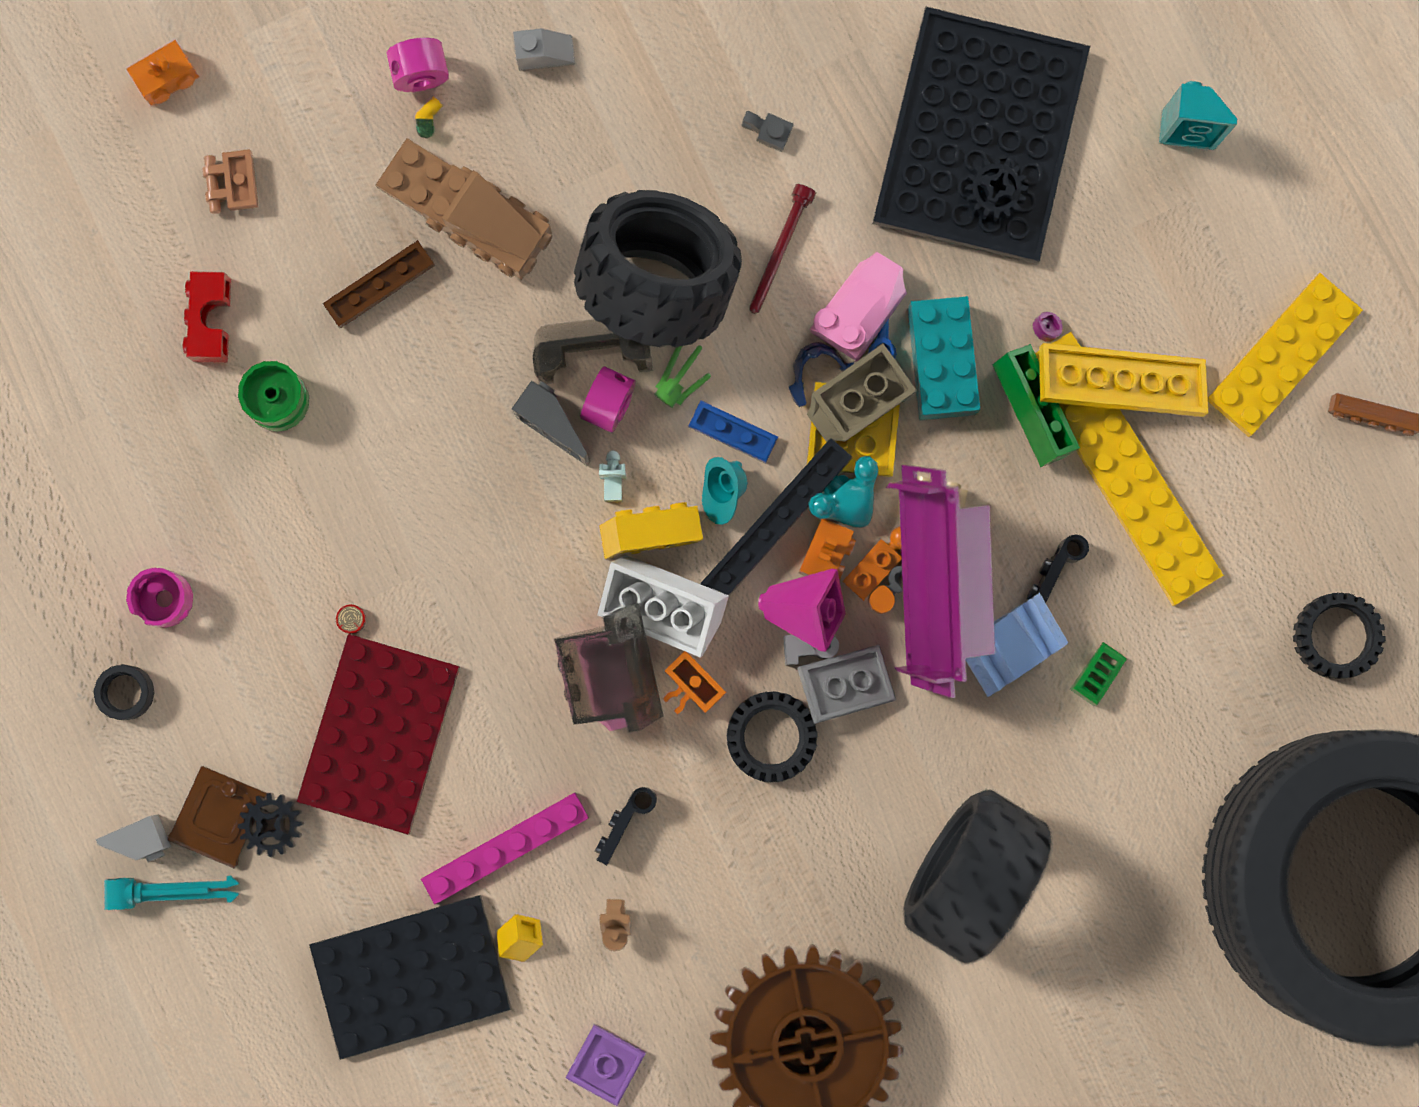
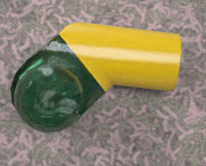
M432 97L415 115L416 131L422 138H429L435 133L433 116L443 107L435 97Z

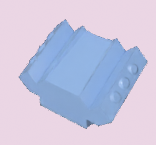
M1038 593L994 621L995 654L966 658V662L987 697L1034 668L1053 653L1062 649L1068 644V641L1041 594Z

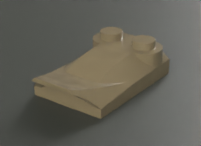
M881 344L813 392L807 415L826 442L830 438L834 441L845 442L891 409L903 403L907 398L916 393L917 390L885 345Z

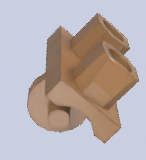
M607 899L606 914H600L599 923L605 948L614 952L622 950L627 944L628 935H631L630 915H625V900Z

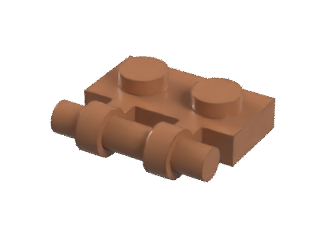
M250 149L223 152V164L217 165L215 156H204L205 167L202 168L203 177L207 181L208 191L205 192L206 202L209 203L210 213H221L220 202L227 200L230 211L259 207L253 153ZM224 176L226 189H219L218 177Z

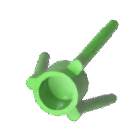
M700 345L696 347L675 378L672 379L669 378V375L682 346L676 347L661 380L655 386L658 390L654 395L671 408L676 403L681 406L689 395L711 378V375L707 373L681 393L683 387L679 382L701 352L702 346Z

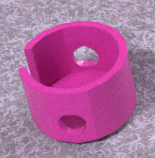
M429 37L408 39L391 46L386 52L393 86L398 91L419 92L440 86L449 79L442 42L438 39Z
M603 366L588 392L580 418L613 433L630 405L636 380Z
M149 568L141 571L132 579L127 588L126 602L131 614L141 617L145 621L144 624L168 628L179 624L188 616L193 606V592L190 584L183 576L164 568ZM162 591H168L172 594V603L168 607H161L157 603V596Z

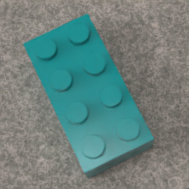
M968 296L911 301L907 310L919 421L977 415L981 409Z

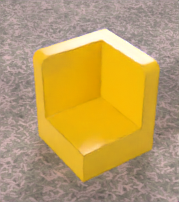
M515 914L497 930L499 957L524 962L543 946L540 919Z

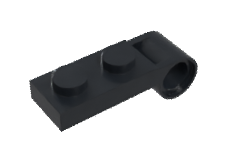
M1074 534L1063 539L1051 559L1046 558L1039 570V574L1043 576L1038 585L1033 584L1027 595V600L1040 593L1045 603L1047 602L1065 563H1075L1085 558L1088 554L1089 544L1083 536ZM1069 541L1079 545L1080 553L1078 556H1072L1068 553L1067 544Z
M648 787L637 788L631 794L622 811L615 810L608 826L612 827L608 838L602 836L595 849V852L599 854L596 861L606 866L609 864L634 812L647 814L654 809L657 797L652 789ZM640 792H647L652 798L650 807L646 809L639 808L635 803L636 795Z

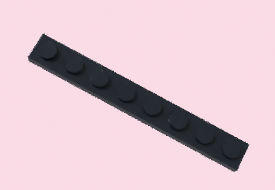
M830 438L705 577L700 585L730 596L809 508L808 503L810 499L816 494L822 493L853 457Z

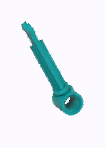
M232 875L226 876V881L151 884L136 883L135 878L105 879L104 910L135 908L136 903L147 901L227 898V903H231L239 895L238 892L228 890L211 891V889L228 888L238 885L239 882Z

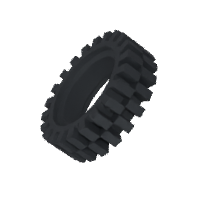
M776 691L762 692L749 697L737 707L728 724L727 746L733 761L740 770L756 780L781 782L795 777L812 760L817 747L818 735L816 724H814L810 714L811 712L801 701L785 693ZM774 709L788 714L798 728L799 742L795 752L790 758L779 764L762 763L756 760L746 748L744 740L746 726L754 715L763 710Z

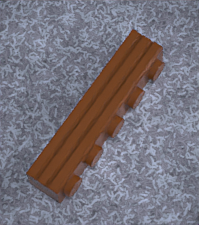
M1340 393L1331 396L1328 413L1333 414L1335 418L1343 419L1347 417L1350 418L1351 422H1366L1370 427L1382 426L1390 432L1402 431V434L1406 436H1414L1419 433L1418 413Z

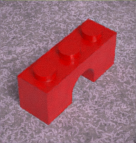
M190 271V280H186L185 293L186 297H189V306L184 310V323L188 326L187 337L183 338V352L193 362L228 363L229 334L223 329L208 328L207 316L216 307H230L231 278L225 272Z

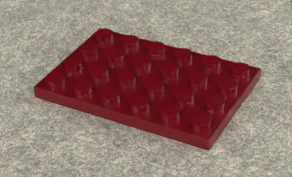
M348 634L296 802L409 835L460 666Z

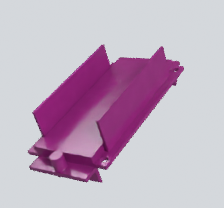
M901 465L902 481L891 482L886 487L899 490L907 666L894 667V669L910 675L912 686L954 698V680L966 682V658L995 654L990 505L960 508L959 487L947 485L946 470ZM917 472L930 473L931 481L917 480Z

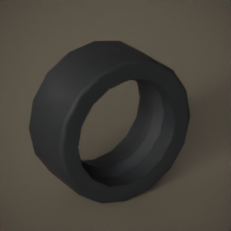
M124 664L111 666L103 671L96 680L93 691L95 703L99 710L109 718L118 720L136 719L146 713L153 702L155 694L153 682L146 672L139 667ZM122 675L131 676L136 679L141 688V696L137 704L125 710L114 707L108 700L107 695L109 684L113 679Z

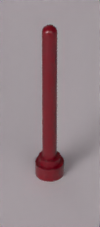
M796 184L791 196L793 197L792 202L794 204L749 307L750 311L754 314L761 310L803 209L812 204L816 196V191L808 186Z

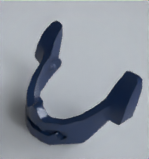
M822 342L810 343L803 347L793 364L795 383L789 386L791 396L796 405L802 407L807 403L804 394V383L802 382V371L808 359L817 358L821 354L829 355L839 363L842 372L852 366L854 362L845 363L836 349Z

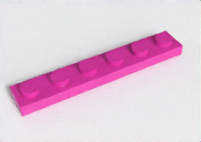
M574 792L421 878V881L435 905L583 822L589 816Z

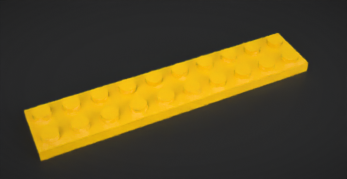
M1072 332L1051 343L1080 346ZM1038 351V352H1036L1035 354H1036V356H1037V358H1038V360H1039V351ZM1059 403L1080 448L1076 450L1077 454L1172 606L1224 576L1121 410Z

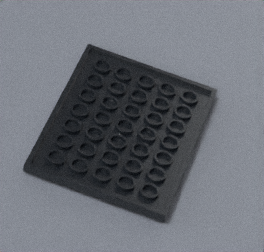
M925 6L872 224L1038 264L1043 250L1090 46ZM995 157H999L1000 164H1004L1009 159V167L1012 169L1018 165L1020 168L1017 175H1026V179L1021 185L1028 186L1027 192L1021 194L1026 197L1024 204H1018L1020 207L1019 211L1015 214L1010 210V217L1006 220L1000 214L997 221H993L991 214H988L986 219H982L983 211L981 210L973 213L975 203L967 204L966 200L971 194L964 192L966 185L970 184L966 181L968 175H975L972 171L974 166L978 165L982 168L984 159L993 164ZM991 172L985 175L992 176L997 174L998 172ZM1008 178L1010 185L1014 186L1012 181ZM998 180L997 184L993 187L992 192L994 193L992 195V198H994L996 193L998 194L1000 180ZM978 192L981 199L985 202L982 193ZM998 203L995 207L1004 206L1006 203Z

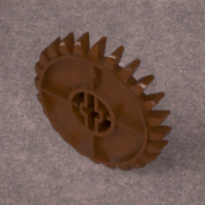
M810 944L806 952L805 962H798L794 950L789 945L784 948V965L778 967L774 960L765 953L761 956L765 974L759 977L748 967L744 966L741 969L743 980L748 987L745 991L727 985L725 988L726 995L735 1004L733 1010L723 1007L715 1008L714 1014L716 1018L728 1025L727 1030L710 1032V1040L718 1046L726 1047V1052L713 1056L711 1062L715 1068L730 1070V1074L719 1081V1087L723 1091L739 1090L740 1093L732 1102V1107H869L867 1103L871 1098L878 1102H886L889 1096L880 1084L882 1080L894 1081L899 1077L897 1069L887 1063L888 1059L900 1057L904 1053V1048L900 1044L889 1042L890 1036L896 1035L901 1031L902 1023L899 1020L884 1019L883 1016L891 1011L895 1002L892 997H884L875 1001L873 997L881 986V980L877 976L868 979L863 984L859 982L863 971L861 961L855 960L846 971L841 970L842 957L839 950L834 949L829 955L826 964L820 963V956L815 944ZM804 1016L817 1017L824 1020L826 1024L813 1026L812 1022L805 1020ZM799 1017L800 1021L793 1024V1030L782 1032V1029L791 1020ZM803 1033H809L812 1040L833 1036L831 1038L811 1041L812 1049L808 1051H803L801 1044L778 1048L779 1046L801 1042L800 1035ZM830 1052L821 1063L813 1066V1063L820 1060L819 1054ZM800 1058V1062L808 1064V1067H798L787 1062V1060Z

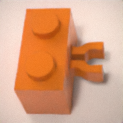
M176 40L127 68L139 91L151 106L165 102L172 93L179 89L190 87L194 80L199 78L198 73Z
M821 519L798 573L808 576L829 569H837L840 580L845 566L840 565L844 554L850 556L856 542L852 538L854 531L827 519Z
M686 651L664 670L678 685V689L669 692L662 699L667 703L670 698L678 697L682 692H685V696L680 700L679 707L674 710L677 715L684 709L689 699H692L706 713L726 694V691Z

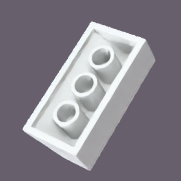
M624 555L610 564L597 615L695 656L702 657L722 622L729 596Z

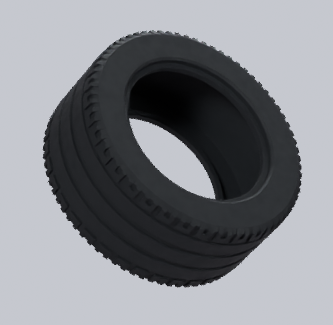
M1340 730L1314 734L1301 740L1298 739L1280 747L1278 751L1275 750L1267 754V756L1258 761V765L1251 766L1239 778L1240 783L1233 785L1231 791L1224 798L1226 802L1224 805L1219 806L1217 815L1212 821L1215 824L1213 829H1209L1208 840L1205 844L1207 854L1203 855L1202 873H1205V880H1202V886L1204 890L1203 898L1207 900L1205 909L1208 914V921L1214 927L1213 935L1218 942L1219 948L1224 950L1225 954L1223 955L1226 960H1228L1234 971L1240 974L1239 977L1265 1002L1285 1015L1325 1034L1352 1043L1387 1048V1046L1392 1048L1415 1047V1043L1419 1045V949L1404 962L1384 972L1366 976H1341L1334 973L1312 953L1296 927L1288 897V875L1293 852L1303 831L1320 811L1345 795L1363 789L1375 788L1401 800L1419 816V735L1396 730Z

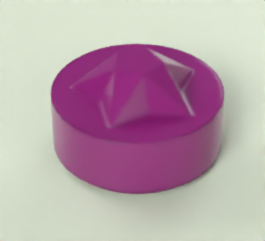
M1043 312L1033 321L1035 335L1044 342H1051L1062 333V322L1052 312Z

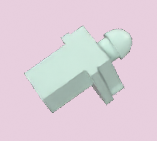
M612 450L606 455L607 465L599 464L600 479H604V501L622 502V479H626L625 464H619L620 455Z

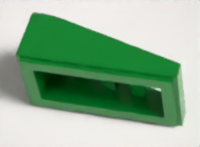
M1102 642L1070 690L1091 705L1097 706L1127 658ZM1105 653L1117 661L1116 664L1113 666L1101 658L1102 654ZM1097 662L1110 671L1108 675L1095 667ZM1093 672L1104 680L1102 684L1089 676L1090 673ZM1087 681L1098 690L1093 693L1083 684Z

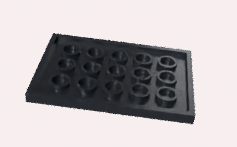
M481 894L309 944L340 1060L512 1009Z

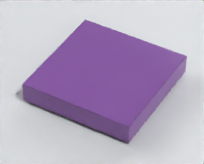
M594 1024L565 1078L609 1103L618 1106L646 1052Z

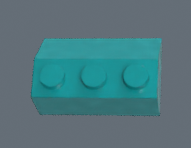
M1197 81L1182 83L1162 110L1159 144L1215 150L1237 125L1238 119L1212 87L1203 86L1202 83Z

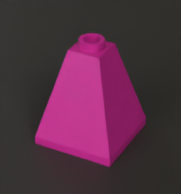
M829 569L769 586L766 593L760 595L758 601L759 610L763 611L766 620L824 652L827 651L846 615L837 569Z

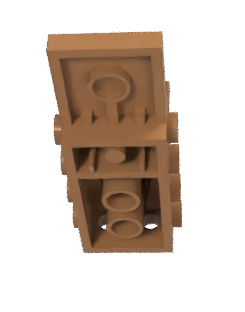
M408 138L405 139L376 183L378 189L426 219V225L438 233L441 230L450 235V240L462 248L465 245L474 250L475 256L486 263L489 260L498 265L499 271L510 278L514 275L522 280L526 273L529 274L536 265V257L541 250H545L553 237L550 224H548L549 220L537 211H534L532 214L524 209L525 205L517 198L510 196L508 199L501 195V190L496 185L486 181L475 170L472 171L465 166L461 169L455 165L451 166Z

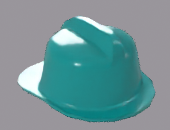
M714 457L706 464L702 505L708 519L715 524L723 525L734 517L737 501L747 490V476L742 469L741 462H729L722 457Z

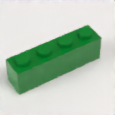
M1031 344L1007 352L992 364L1040 467L1061 460L1080 448L1059 403L1040 402V364Z

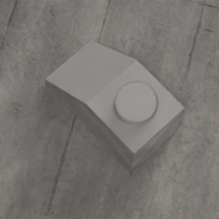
M542 28L513 32L516 61L519 70L575 64L572 35Z
M159 815L146 817L96 839L99 846L134 860L146 858L147 862L165 856L163 850L171 847L170 842L167 841L168 837Z

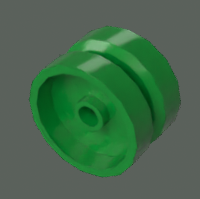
M263 361L252 366L242 376L238 385V400L242 410L260 427L269 431H286L295 427L304 419L309 408V393L305 383L288 365L278 361Z

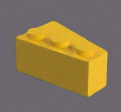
M687 502L672 504L670 509L660 510V506L643 508V513L633 514L632 509L617 511L613 518L599 525L605 559L614 558L617 554L631 553L633 555L641 553L640 551L662 550L691 545L703 540L698 506L688 507Z

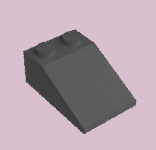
M531 380L512 407L514 415L518 420L588 466L590 463L589 457L556 398L557 395L554 393L555 390L542 381L536 384Z

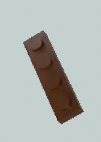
M417 240L322 304L341 329L435 265Z

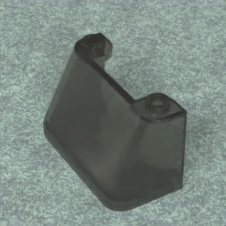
M595 319L541 326L534 335V373L539 383L541 381L546 384L554 383L556 372L560 368L566 367L565 353L620 347L623 360L634 362L639 372L653 371L651 350L648 345L624 339L610 332L607 326L597 322Z

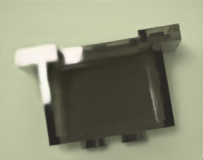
M639 603L628 604L602 616L603 627L562 635L554 639L558 655V669L562 673L565 686L564 696L569 704L573 725L625 718L628 732H635L664 717Z

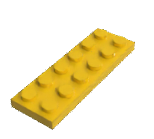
M1318 273L1208 396V402L1248 437L1252 436L1363 309L1324 275Z
M1043 343L1039 346L1040 402L1200 417L1208 414L1206 359Z

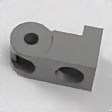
M785 635L783 637L785 665L799 664L798 657L816 656L820 659H829L835 656L839 650V642L835 636L826 652L814 648L794 635Z

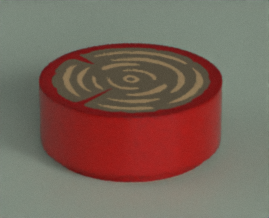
M345 605L336 614V624L341 631L355 634L364 628L366 614L363 609L356 605Z

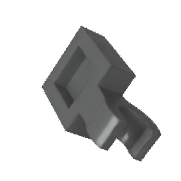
M747 111L741 126L759 133L757 142L783 152L794 123L770 113L763 120L757 114Z

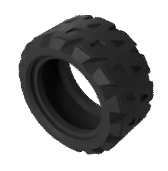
M637 190L632 193L623 192L610 197L606 204L601 203L590 215L574 269V286L578 298L585 301V310L597 322L607 326L610 332L624 339L634 340L642 345L654 347L691 345L698 339L703 340L718 328L720 322L723 321L742 266L741 250L737 247V239L730 228L723 224L716 214L688 198L657 190ZM639 257L656 260L679 270L689 279H672L654 275L635 266L626 258Z
M986 789L970 796L957 809L942 829L918 869L903 907L906 929L962 964H972L988 956L1013 928L1041 880L1051 853V831L1049 826H1047L1048 824L994 790Z

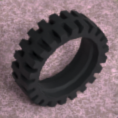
M1331 593L1312 600L1298 614V622L1294 624L1293 630H1296V634L1293 635V642L1297 644L1295 650L1296 653H1300V660L1303 664H1307L1308 669L1312 672H1317L1320 676L1333 679L1351 678L1367 672L1371 669L1370 666L1376 664L1379 660L1377 657L1383 653L1384 648L1381 646L1386 640V636H1382V631L1385 630L1384 624H1380L1379 620L1382 619L1380 614L1373 611L1375 607L1371 603L1367 604L1364 598L1356 597L1355 594ZM1339 607L1350 610L1359 617L1365 627V647L1360 655L1350 663L1335 664L1328 662L1318 654L1313 646L1311 636L1313 624L1321 613L1330 608Z

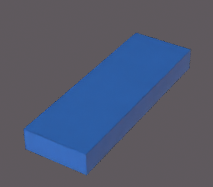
M701 400L688 425V428L765 464L778 439V436Z

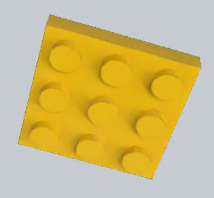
M815 382L814 392L826 383ZM900 404L847 441H835L853 457L841 472L854 473L856 461L860 457L870 456L877 463V476H893ZM812 421L807 464L826 444L825 439Z

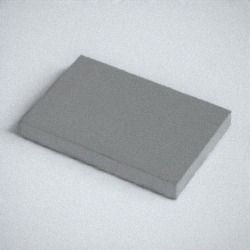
M879 645L797 668L814 724L896 700Z

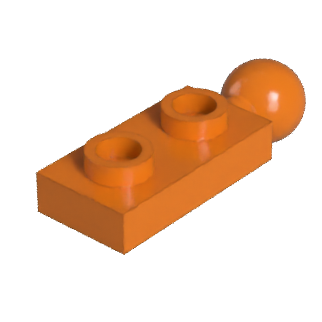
M900 527L895 528L891 532L889 544L880 539L842 581L863 601L901 561L902 557L897 553L901 549Z

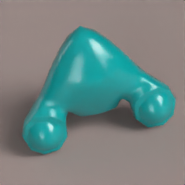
M870 456L860 457L856 461L854 468L856 478L849 479L845 475L836 476L823 493H818L810 499L808 503L809 511L819 519H832L858 528L868 526L872 519L874 508V484L878 475L876 461Z

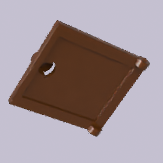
M201 766L175 825L168 835L167 841L235 869L238 866V858L247 839H240V836L245 833V829L238 828V824L245 823V819L240 816V813L249 812L246 806L247 802H252L256 805V796L261 795L265 800L268 793Z

